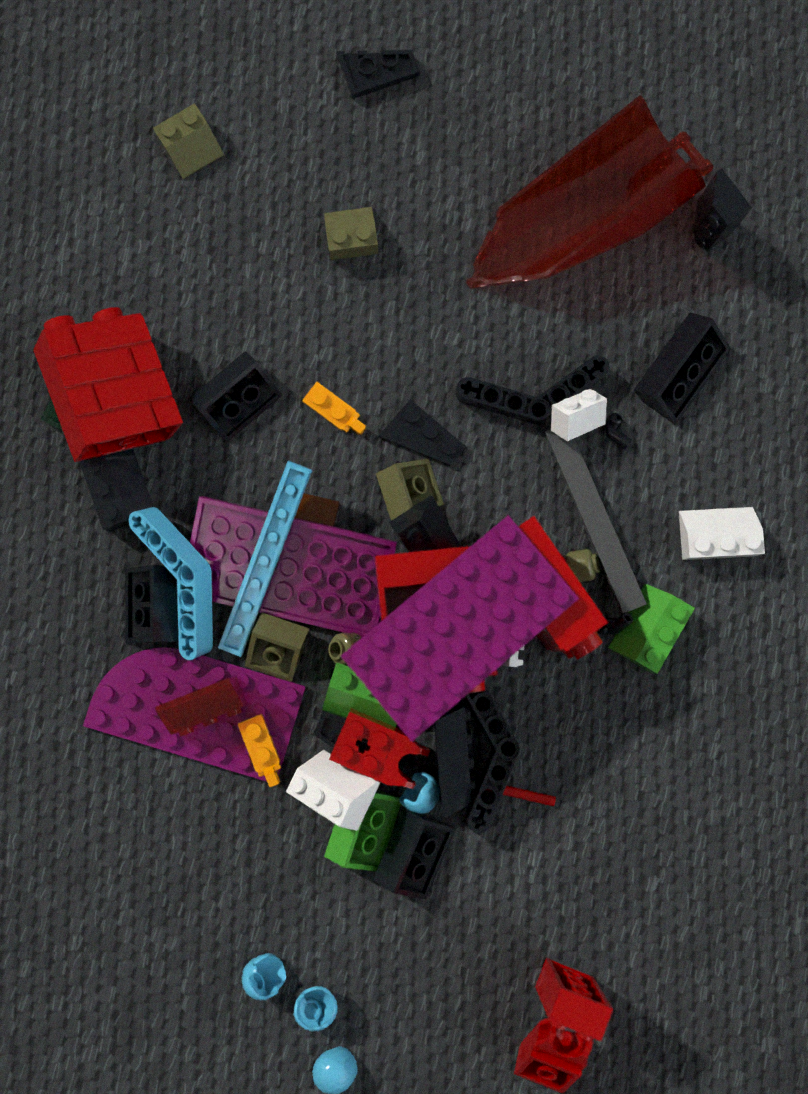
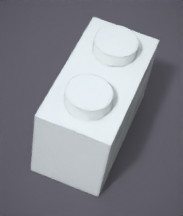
M588 389L552 405L551 431L564 440L569 441L605 425L607 398L592 389Z

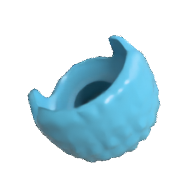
M414 773L412 780L416 781L414 789L406 788L399 802L414 813L425 814L430 812L439 800V783L428 773Z
M266 953L251 959L244 967L242 974L243 989L249 997L255 1000H266L275 996L286 981V970L283 962L272 953Z
M322 986L305 989L296 999L293 1015L295 1021L305 1030H323L336 1018L337 1001L334 995Z
M341 1046L322 1053L315 1061L312 1070L313 1081L318 1089L327 1094H340L347 1090L354 1082L358 1073L354 1055L347 1048Z

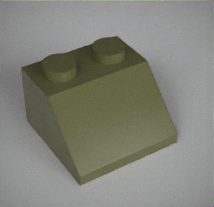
M195 103L153 127L159 142L183 179L224 155L208 123Z
M372 207L324 213L330 260L378 254V242Z
M429 459L396 463L376 473L391 520L431 495L438 506L444 505Z
M262 612L252 631L245 666L292 682L306 644L309 628Z

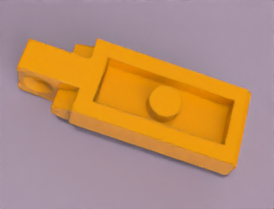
M318 382L313 385L302 400L304 404L341 431L343 430L347 433L352 429L358 435H362L366 430V426L358 420L360 414Z
M263 714L238 723L251 761L259 777L265 775L269 788L279 784L281 781L276 770L281 769V760Z

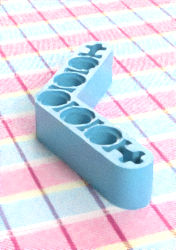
M151 507L132 512L129 516V525L132 531L177 579L178 639L181 656L186 660H193L209 653L213 647L212 573L209 563L159 509Z

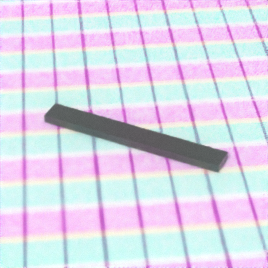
M551 429L545 431L544 434L621 613L623 614L646 605L647 603L575 438L566 441L552 432Z

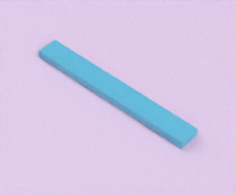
M287 461L220 640L219 649L242 657L311 476L312 469L292 461Z

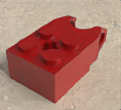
M351 708L329 760L386 785L404 786L414 789L416 781L403 773L398 763L406 754H421L428 757L430 749L419 744L415 739L411 741L398 728ZM362 738L367 739V744L370 747H365V749L360 748V744L357 743V740L362 741Z
M548 1018L541 1020L521 1042L514 1074L563 1094L581 1077L582 1070L587 1066L593 1038L591 1041L579 1037L576 1032L554 1027L550 1024Z

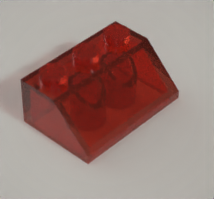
M235 676L154 708L169 733L172 735L178 732L181 737L194 732L193 726L203 723V726L206 727L219 722L217 717L225 713L228 718L242 713L241 707L247 705L238 679Z

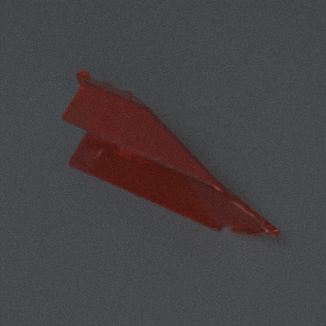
M639 95L498 208L495 215L497 218L492 231H488L473 264L475 268L474 275L466 280V284L473 289L548 279L646 233L704 189L706 185L702 176L709 174L714 166L709 159H704L690 142L691 137L686 132L679 133L668 142L658 128L644 98ZM683 148L691 160L685 163L676 150Z

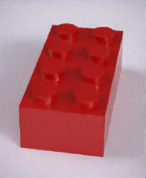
M546 958L535 988L548 1020H550V1024L561 1030H566V1027L576 1031L579 1037L591 1041L594 1038L601 1041L613 1008L595 978Z

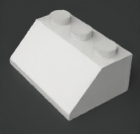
M753 507L679 511L682 560L750 557L765 554L763 528Z
M322 750L297 768L286 792L339 827L358 831L380 782L329 760L331 753Z

